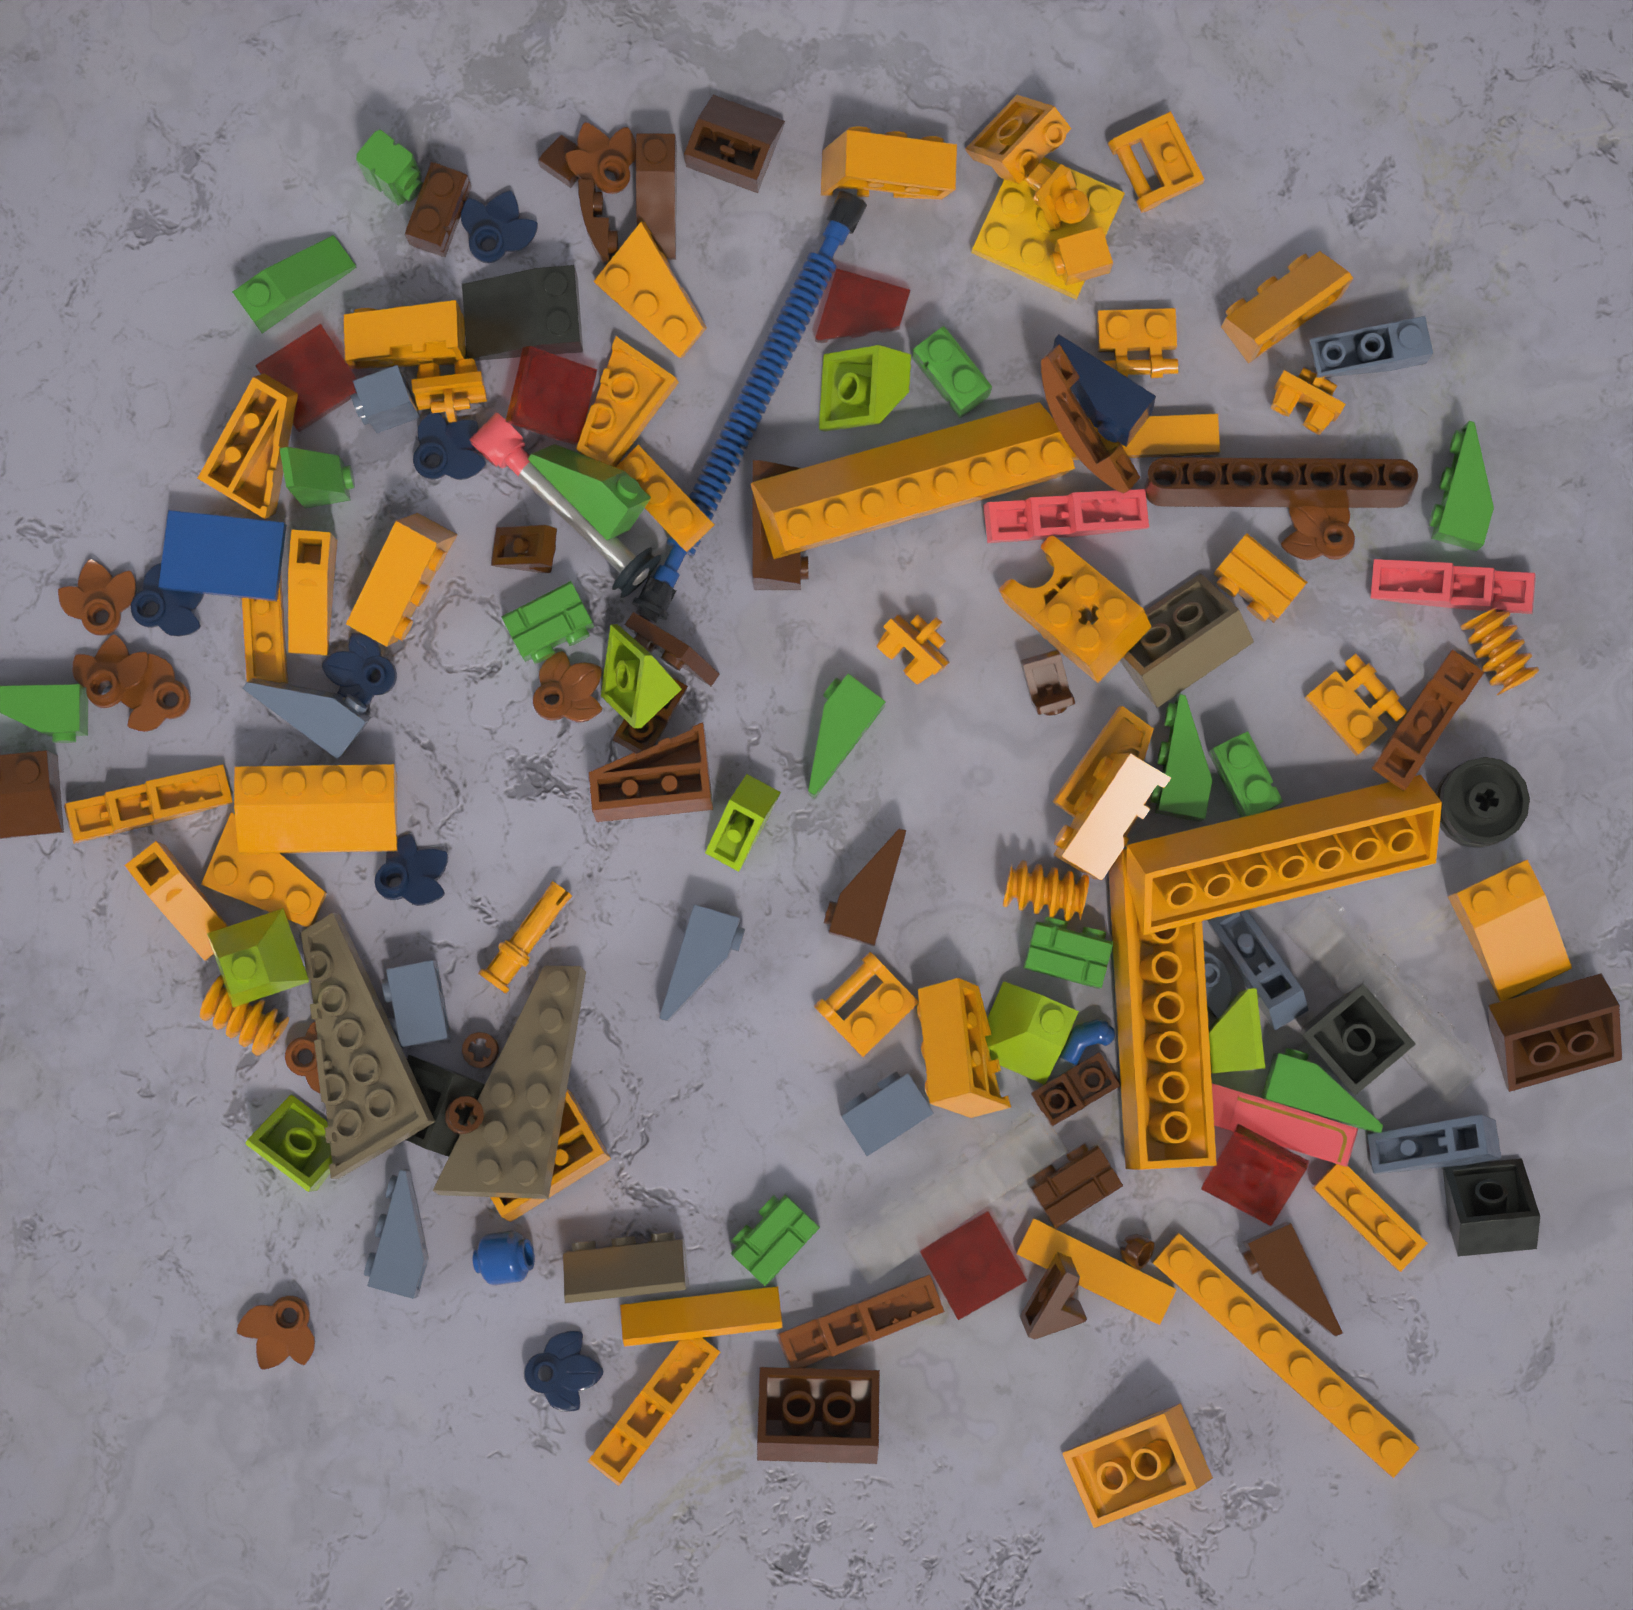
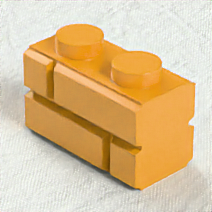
M1247 533L1214 572V575L1219 578L1216 584L1228 595L1235 597L1239 594L1249 602L1247 606L1248 611L1263 622L1270 619L1274 623L1308 583Z

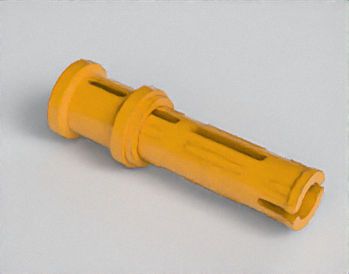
M552 881L511 939L500 942L498 945L499 952L488 967L481 969L478 974L507 994L510 990L508 987L509 983L521 967H527L530 963L529 953L568 900L572 898V895Z

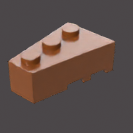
M699 723L693 726L691 730L671 739L669 737L659 741L657 745L637 754L635 752L589 772L592 812L596 822L713 810L704 723Z

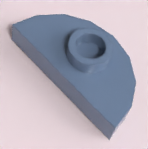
M1204 951L1207 1008L1218 1019L1228 1007L1231 999V976L1222 961L1212 953Z

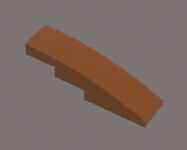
M928 1274L776 1335L789 1368H803L867 1342H873L945 1311L931 1275Z

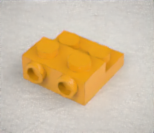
M1016 95L965 148V151L974 161L991 166L1000 178L1019 184L1028 178L1048 153L1053 152L1063 144L1066 134L1072 128L1055 106Z

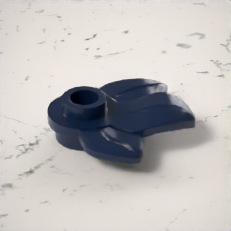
M512 191L496 196L486 207L481 202L468 198L462 209L461 222L464 229L470 235V251L480 262L494 263L500 260L506 252L523 250L530 244L537 233L538 223L536 221L519 219V207ZM486 239H492L496 242L492 250H484L482 248V243Z
M429 413L421 421L417 430L420 445L413 455V464L416 471L422 477L431 480L442 478L445 475L456 480H464L477 475L486 465L484 458L472 451L475 447L469 441L479 430L478 422L475 420H460L446 425L440 413ZM430 455H438L440 457V462L437 466L430 467L426 464V460Z
M161 563L153 566L144 576L143 590L138 592L131 602L133 618L144 627L154 628L159 626L170 636L180 637L195 633L201 628V625L191 611L200 604L204 594L160 589L158 586ZM151 602L157 603V612L153 615H147L145 612L146 605Z
M352 633L349 640V651L332 653L322 662L325 675L334 684L340 686L337 694H341L345 698L347 695H351L365 706H368L375 695H384L391 691L397 680L394 664L389 659L382 657L378 642L364 634ZM377 668L381 672V678L378 682L374 683L371 674Z
M411 834L399 838L398 851H387L386 863L376 873V890L385 899L399 900L404 898L415 906H424L440 900L445 895V892L436 880L442 876L448 863L447 852L438 849L417 850L416 842ZM396 877L401 878L399 885L395 887L389 886L392 879Z
M566 1331L551 1337L543 1353L532 1356L524 1367L523 1374L527 1386L535 1392L544 1393L550 1406L559 1411L570 1412L579 1410L580 1395L578 1391L594 1386L604 1372L595 1360L586 1355H580L583 1343L582 1332ZM546 1365L551 1370V1376L548 1380L542 1381L538 1377V1371L542 1366Z

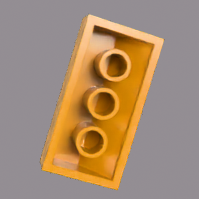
M394 764L241 766L234 768V809L239 854L398 851L397 772Z

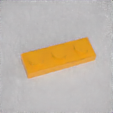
M639 444L616 466V468L625 471L630 477L635 479L640 487L651 497L645 509L686 552L715 525Z
M1334 1164L1312 1187L1398 1272H1401L1428 1244L1349 1166L1345 1167Z

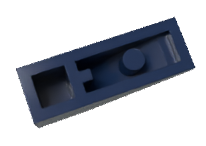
M1058 334L1054 339L1053 348L1060 344L1080 378L1071 386V389L1092 424L1108 441L1114 443L1118 441L1127 447L1153 412L1156 396Z

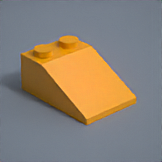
M1528 859L1447 896L1500 1002L1508 1000L1572 969L1546 895Z
M1181 1403L1146 1416L1062 1453L1094 1528L1197 1490L1213 1479Z

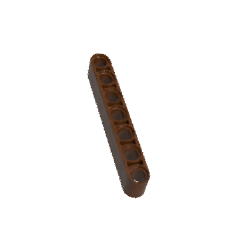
M1158 458L1149 466L1145 492L1149 502L1161 507L1314 506L1322 508L1403 507L1410 501L1419 474L1414 464L1404 459ZM1166 479L1171 484L1161 485L1157 483L1156 480ZM1203 479L1208 481L1210 485H1199L1195 480ZM1234 480H1245L1249 485L1241 486L1235 483ZM1273 480H1283L1288 485L1279 486ZM1312 480H1321L1327 486H1318ZM1352 480L1362 481L1366 486H1357L1352 483ZM1392 480L1400 481V482H1402L1405 486H1403V487L1395 486L1394 484L1391 483V481H1392Z

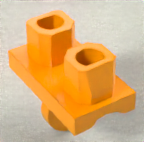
M1041 162L1028 176V186L1036 191L1033 197L1035 204L1042 208L1049 226L1058 230L1062 226V221L1068 224H1075L1086 218L1090 209L1088 198L1082 191L1077 190L1069 168L1060 164L1053 171Z
M472 358L458 360L454 363L455 374L441 376L439 365L434 363L419 365L417 379H411L417 409H431L432 413L446 412L448 422L450 423L457 422V410L471 409L470 404L487 402L482 373L478 371L476 363Z
M1303 367L1298 377L1285 370L1283 371L1273 388L1277 391L1274 395L1271 409L1283 416L1289 417L1297 402L1311 409L1302 425L1320 435L1331 421H1336L1346 404L1331 396L1338 385L1325 379V377L1317 378L1316 373Z
M897 615L883 626L887 631L878 642L877 648L891 660L904 647L915 656L903 671L918 685L932 674L936 675L950 663L936 649H940L946 642L936 632L943 622L936 617L928 624L922 617L916 615L910 622L918 630L916 631L901 615Z

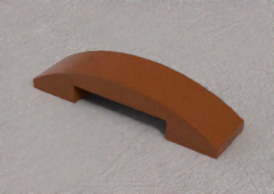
M1059 344L1041 359L1043 388L1053 419L1063 438L1080 461L1107 485L1121 493H1125L1140 479V475L1121 444L1109 451L1106 449L1070 390V387L1080 377Z
M1452 649L1409 708L1380 752L1372 769L1405 791L1458 708L1466 701L1484 674L1483 670Z

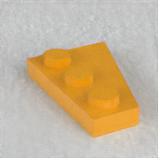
M640 222L593 282L677 357L683 358L707 327L685 289L680 286L671 271L670 264L664 253L660 252L654 242L647 224Z
M615 336L611 347L612 354L607 368H604L600 379L601 385L595 403L590 407L576 448L579 454L616 467L679 383L675 376L617 336Z
M1119 706L1052 802L1075 818L1077 812L1074 811V806L1085 790L1090 792L1097 779L1093 776L1094 771L1104 756L1110 757L1111 753H1129L1144 761L1154 728L1124 706Z
M232 812L201 883L205 887L268 912L283 908L288 920L307 928L315 923L327 892L280 853L239 854L235 814Z

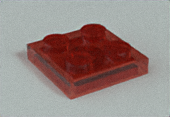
M321 324L255 365L260 374L265 373L298 393L293 425L298 432H301L351 400L350 395L357 393L353 383L354 380H357Z
M532 346L523 347L505 422L572 445L578 444L584 428L597 369Z
M1237 1124L1216 1159L1217 1166H1212L1205 1177L1201 1190L1272 1226L1307 1170L1309 1161L1252 1130Z
M988 1211L919 1249L958 1320L1027 1282L1026 1277Z

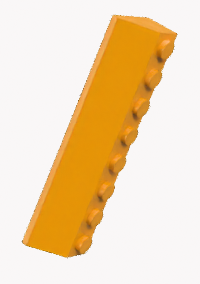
M1037 402L758 480L750 485L773 558L777 559L1060 478L1075 469L1069 446L1054 419L1042 404Z
M1417 775L1405 791L1393 783L1387 782L1128 844L1126 876L1140 930L1143 935L1435 864L1442 802L1422 775Z
M1123 849L1109 869L1125 1169L1144 1170L1217 1166L1202 921L1143 935L1126 876L1127 849Z

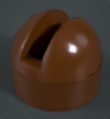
M1132 1234L1125 1237L1124 1241L1128 1244L1126 1248L1120 1247V1254L1127 1264L1140 1270L1149 1262L1155 1245L1153 1241L1142 1235Z

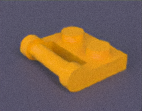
M1171 111L1108 142L1112 154H1117L1139 198L1136 203L1141 213L1147 212L1161 203L1204 183L1205 179ZM1139 142L1162 186L1154 191L1151 190L1131 149V146Z
M871 952L862 959L864 963L825 1001L821 999L814 1005V1008L862 1057L919 1003ZM875 974L883 983L843 1020L836 1011Z

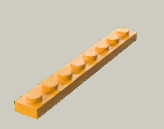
M1177 1233L1151 1262L1392 1478L1400 1472L1420 1449L1182 1235Z

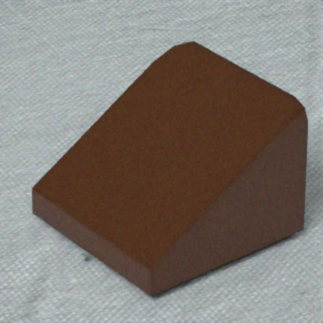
M560 135L542 153L538 163L540 168L572 188L579 177L569 168L565 155L570 151L579 149L575 143Z

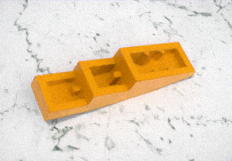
M222 764L149 780L145 784L105 792L102 796L65 803L64 809L72 841L75 844L231 804L233 801L224 765Z
M703 1338L679 1340L587 1462L619 1486L721 1352Z

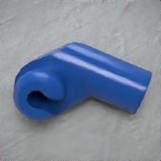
M1100 1019L1076 1025L1059 1057L1073 1065H1077L1086 1046L1098 1043L1107 1046L1112 1043L1115 1038L1114 1028L1108 1025V1022Z

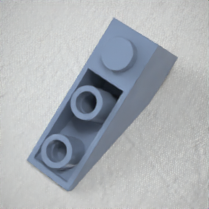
M1425 316L1309 340L1317 378L1388 372L1427 364L1433 355Z
M400 1169L398 1176L392 1175L386 1191V1198L391 1199L387 1215L381 1214L379 1217L375 1237L380 1238L377 1252H370L364 1275L369 1277L368 1287L414 1299L419 1296L429 1256L411 1171Z

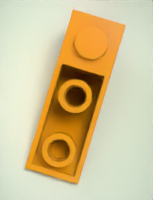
M291 530L288 564L289 653L328 656L338 541L331 532Z
M155 841L124 866L153 903L200 957L206 961L214 955L207 933L228 927V925L168 847L163 843Z

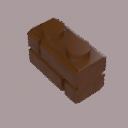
M431 162L405 231V237L408 239L409 245L441 257H446L464 207L463 202L467 201L472 188L467 174Z
M1083 1143L1066 1154L1069 1162L1055 1169L1050 1164L1032 1176L1036 1183L1029 1186V1189L1054 1228L1060 1227L1123 1187L1122 1182L1098 1145L1089 1148L1086 1143Z

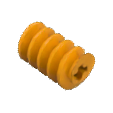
M1496 608L1464 623L1460 627L1462 630H1475L1467 641L1469 644L1482 643L1475 656L1476 658L1489 657L1482 670L1483 672H1497L1489 681V684L1491 686L1503 685L1504 688L1497 694L1500 695L1533 678L1539 672L1538 666L1525 667L1532 654L1531 652L1518 654V649L1525 641L1524 639L1511 640L1510 636L1518 629L1517 625H1503V622L1511 613L1509 611L1497 612Z
M1021 860L1015 870L1011 864L1003 898V907H1008L1013 898H1017L1020 911H1023L1030 901L1033 902L1034 914L1038 915L1044 905H1048L1049 917L1054 918L1061 908L1064 910L1065 921L1069 922L1075 912L1079 913L1081 920L1089 888V876L1083 874L1077 884H1075L1072 871H1067L1062 880H1059L1058 869L1052 867L1047 876L1044 877L1042 864H1036L1032 872L1028 873L1027 861Z
M220 975L207 991L201 1004L199 1017L203 1021H209L213 1018V1027L217 1030L227 1026V1037L232 1039L240 1034L239 1044L242 1047H248L253 1043L252 1053L256 1056L262 1055L280 1038L288 1025L289 1017H286L280 1023L275 1022L278 1013L276 1008L266 1015L263 1014L262 1011L265 1005L263 999L253 1006L246 1003L233 1008L227 990L223 987L224 982Z

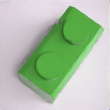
M381 129L375 131L356 154V161L366 181L378 191H383L384 195L398 206L404 204L406 200L412 201L419 194L423 182H421L422 175L413 154L399 143L396 145L394 139Z
M945 326L938 329L913 349L912 359L945 401H950V407L959 418L965 416L990 396L991 384Z
M571 581L501 616L523 660L527 662L532 659L534 664L555 654L553 648L566 641L569 646L585 640L590 636L588 630L595 627Z
M1248 731L1212 748L1208 752L1240 818L1266 812L1283 803L1277 788L1271 786L1273 780Z
M1045 917L1044 923L1036 921L1023 969L1097 989L1102 988L1113 947L1112 941L1105 940L1106 932L1089 927H1083L1082 933L1067 930L1068 922L1052 917Z
M786 1194L780 1200L773 1195L758 1211L763 1219L753 1229L746 1224L730 1241L736 1246L730 1254L764 1286L779 1273L820 1228Z

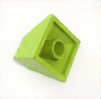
M881 345L823 354L819 430L825 432L880 424L909 393L911 354Z
M283 908L207 933L233 1008L309 982Z
M1003 981L987 1017L992 1035L985 1036L991 1061L998 1059L1000 1066L1045 1085L1066 1043L1079 1011L1043 995Z
M1257 988L1239 991L1222 1015L1209 1027L1211 1074L1265 1069Z

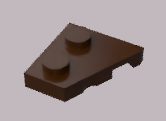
M633 612L624 624L636 635L634 639L651 654L654 650L662 654L660 658L676 670L680 671L683 668L710 687H712L720 675L689 645Z

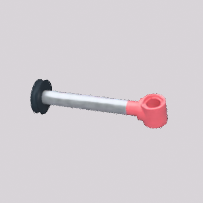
M496 412L469 439L471 444L495 467L499 466L503 469L508 466L620 573L612 586V590L619 588L622 591L620 598H624L635 591L657 567L661 560V555L654 557L652 555L653 548L649 547L636 556L617 537L607 541L528 460L530 455L524 450L525 442L523 437L507 420Z

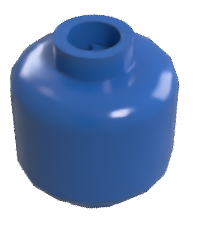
M512 1230L491 1233L482 1237L478 1250L473 1252L472 1261L476 1273H481L483 1279L488 1284L502 1285L523 1281L527 1277L528 1272L534 1267L535 1255L531 1241L525 1239L520 1232Z

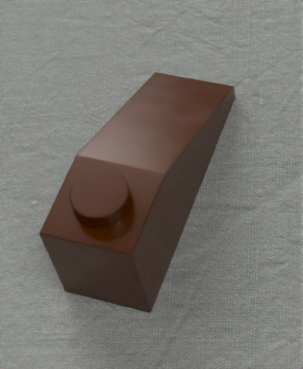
M636 133L637 226L640 222H645L660 252L664 253L667 260H676L675 134Z
M899 828L839 894L838 902H829L824 924L831 925L830 935L875 946L907 830Z
M1284 1222L1243 1241L1247 1251L1241 1253L1251 1275L1258 1273L1260 1279L1333 1336L1343 1334L1291 1223Z

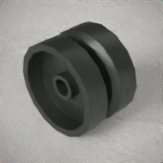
M1481 757L1468 760L1444 775L1435 789V794L1442 802L1440 828L1446 837L1461 846L1481 848L1504 841L1520 829L1528 816L1530 797L1526 782L1516 768L1501 759ZM1476 797L1484 800L1485 807L1483 810L1478 808L1480 802L1475 801Z

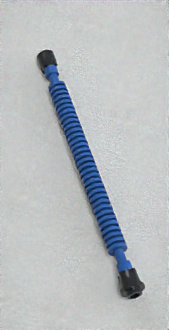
M839 192L826 218L829 223L823 233L825 239L818 254L812 252L808 254V261H805L802 266L804 270L800 271L799 279H796L794 283L795 288H792L789 293L791 297H787L786 305L780 311L782 314H779L776 319L778 323L773 325V332H770L767 337L769 341H765L763 345L765 350H761L758 355L761 359L757 358L754 363L757 368L753 367L751 369V376H748L746 380L747 385H744L741 390L743 394H739L737 398L739 403H735L732 408L735 412H730L728 419L731 421L725 422L723 427L726 430H721L719 434L722 439H717L715 442L718 448L713 447L710 452L714 457L709 456L706 463L709 466L704 465L701 470L705 475L700 474L697 481L701 484L695 483L693 490L697 493L691 492L689 498L710 520H712L714 514L709 510H717L718 505L715 502L720 503L723 498L719 493L724 494L727 487L724 484L729 485L732 480L728 475L733 476L736 469L734 467H738L741 462L738 458H742L745 453L742 449H747L749 442L746 440L752 439L754 434L751 431L755 432L758 427L755 422L759 423L761 421V414H764L767 409L765 405H768L771 401L769 396H773L776 391L773 387H778L780 383L778 378H782L784 374L782 369L787 368L789 364L787 361H790L793 356L791 352H795L797 348L796 343H799L802 338L800 334H804L806 330L804 325H808L811 320L808 316H813L814 308L819 304L818 299H821L824 294L822 290H825L828 285L826 281H830L831 273L837 267L831 260L838 246L844 244L849 233L853 234L867 207V204L862 199L851 193ZM668 537L666 541L672 549L664 565L659 564L654 576L648 577L639 597H635L632 601V604L637 607L635 613L654 624L657 623L658 619L667 620L669 614L666 611L677 591L673 589L680 576L677 571L686 554L694 556L696 553L693 547L686 552L672 537ZM699 540L694 547H699L701 541Z

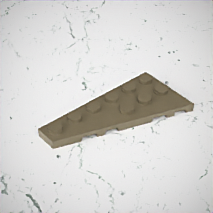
M581 966L543 967L477 1100L484 1111L483 1121L474 1131L468 1134H460L434 1186L433 1191L438 1195L549 1199L586 971ZM469 1116L467 1121H470V1123L472 1124L474 1118Z

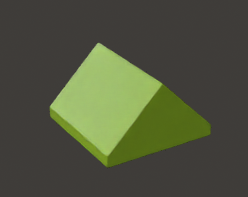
M611 624L601 697L633 728H642L682 689L643 646L618 624Z
M292 1094L263 1122L245 1143L308 1192L317 1191L330 1174L329 1165L333 1164L330 1143H326L325 1128L328 1127V1122Z

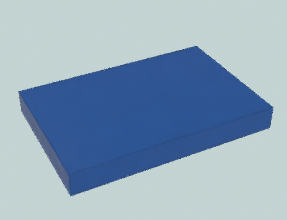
M168 510L158 587L163 590L277 602L287 525L284 522Z

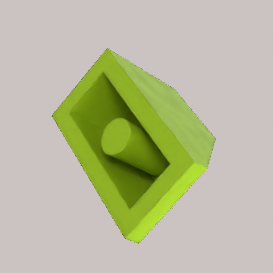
M746 774L730 798L705 854L739 872L768 821L781 792Z

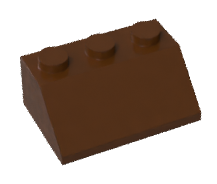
M753 460V482L800 468L762 460ZM753 494L754 590H801V580H809V557L801 556V552L777 559L773 558Z
M47 750L0 755V839L64 833L58 755Z
M1602 973L1488 1005L1490 1034L1505 1085L1509 1092L1622 1060L1620 1005Z
M760 1367L757 1461L877 1464L879 1450L880 1370Z

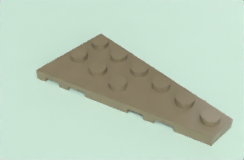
M331 913L303 930L301 936L305 970L311 981L313 1004H310L311 1019L315 1020L318 1039L314 1040L321 1102L325 1103L328 1127L325 1128L326 1143H330L333 1163L329 1165L331 1179H340L431 1125L435 1120L341 915Z

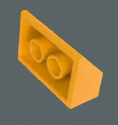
M1321 251L1310 258L1305 253L1287 267L1290 272L1278 280L1274 275L1263 282L1256 289L1259 294L1250 301L1246 302L1244 298H1241L1225 311L1227 317L1221 328L1249 364L1339 300L1354 279L1350 272Z

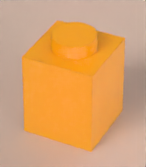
M1102 227L1057 239L1055 252L1050 254L1054 273L1056 276L1062 275L1065 286L1109 274L1113 266Z

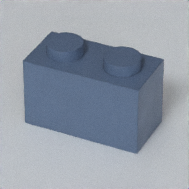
M398 365L353 381L357 393L350 396L358 417H361L363 424H371L376 433L420 418L408 382Z
M430 960L386 969L388 978L382 979L385 1001L392 1002L395 1017L389 1018V1022L400 1042V1046L408 1048L452 1039L438 962Z
M896 1071L877 1083L881 1091L867 1099L863 1092L844 1104L847 1112L841 1117L866 1156H869L934 1114L908 1073L900 1077Z

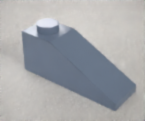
M257 678L246 682L242 688L337 759L346 753L372 718L365 713L367 707L351 695H347L345 698L337 693Z
M694 904L659 1019L669 1022L729 959L731 950L739 952L745 929L739 927L740 918Z
M1248 910L1216 917L1208 921L1247 989L1257 988L1258 1006L1274 1030L1309 1011L1303 988Z
M1483 1114L1367 1134L1373 1174L1462 1166L1502 1159L1496 1120Z

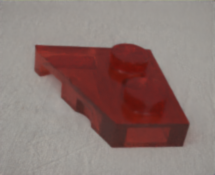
M836 268L815 342L827 343L831 339L848 336L856 338L866 336L872 332L885 333L899 330L911 290Z

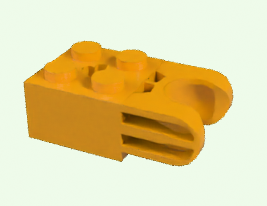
M1052 535L1041 544V549L1044 551L1047 561L1054 568L1051 579L1045 585L1037 588H1029L1021 585L1014 579H1009L998 590L1005 603L1014 612L1041 633L1044 639L1088 676L1099 683L1152 626L1145 610L1062 541Z

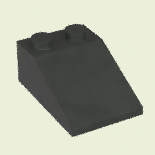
M574 265L533 268L462 284L467 359L472 358L474 361L583 352L578 276Z

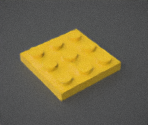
M1046 157L1040 161V163L1042 162L1053 171L1060 165ZM1070 169L1077 190L1082 191L1087 196L1090 209L1086 218L1081 222L1068 224L1062 221V226L1055 230L1048 225L1042 208L1035 204L1033 197L1036 191L1028 186L1027 179L1019 184L1004 179L971 253L1077 300L1085 281L1065 286L1062 275L1056 276L1054 273L1050 254L1055 252L1057 239L1098 227L1103 228L1106 237L1125 193Z

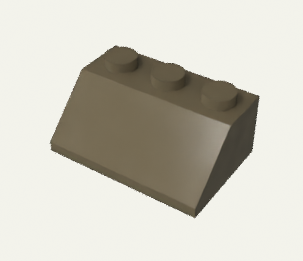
M1200 573L1145 611L1152 627L1125 654L1120 662L1137 687L1158 708L1237 655L1240 651L1254 643L1240 610Z
M675 1232L651 1234L652 1242L636 1243L635 1236L611 1239L612 1246L596 1248V1241L572 1243V1251L563 1253L565 1304L686 1290L689 1287L684 1238L675 1239Z

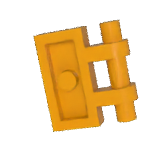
M1176 308L1098 310V352H1114V360L1102 362L1127 378L1128 375H1150V378H1163V374H1178V358L1163 359L1162 350H1176L1177 348ZM1127 351H1149V359L1128 360Z
M1355 653L1344 663L1354 674L1353 677L1346 682L1337 671H1334L1304 698L1357 756L1388 730L1378 718L1384 711H1387L1397 722L1407 713V710L1398 701L1399 695L1393 689L1389 691L1374 674L1377 672L1370 663L1366 665ZM1361 684L1378 701L1371 708L1355 692Z

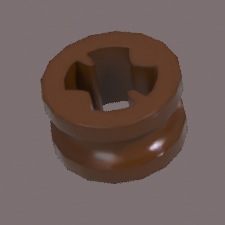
M476 1032L465 1039L462 1045V1054L464 1060L469 1065L485 1068L491 1066L496 1061L499 1055V1046L493 1036L487 1033ZM477 1039H485V1046L491 1049L490 1056L488 1058L483 1056L484 1061L482 1062L476 1061V1054L470 1052L473 1042L474 1044H479Z
M469 1096L459 1097L454 1100L445 1112V1122L448 1128L458 1134H468L481 1125L484 1118V1111L480 1102ZM466 1105L471 1108L469 1115L474 1118L472 1124L470 1121H467L463 1126L458 1123L459 1115L455 1113V1109L458 1106L459 1110H461Z

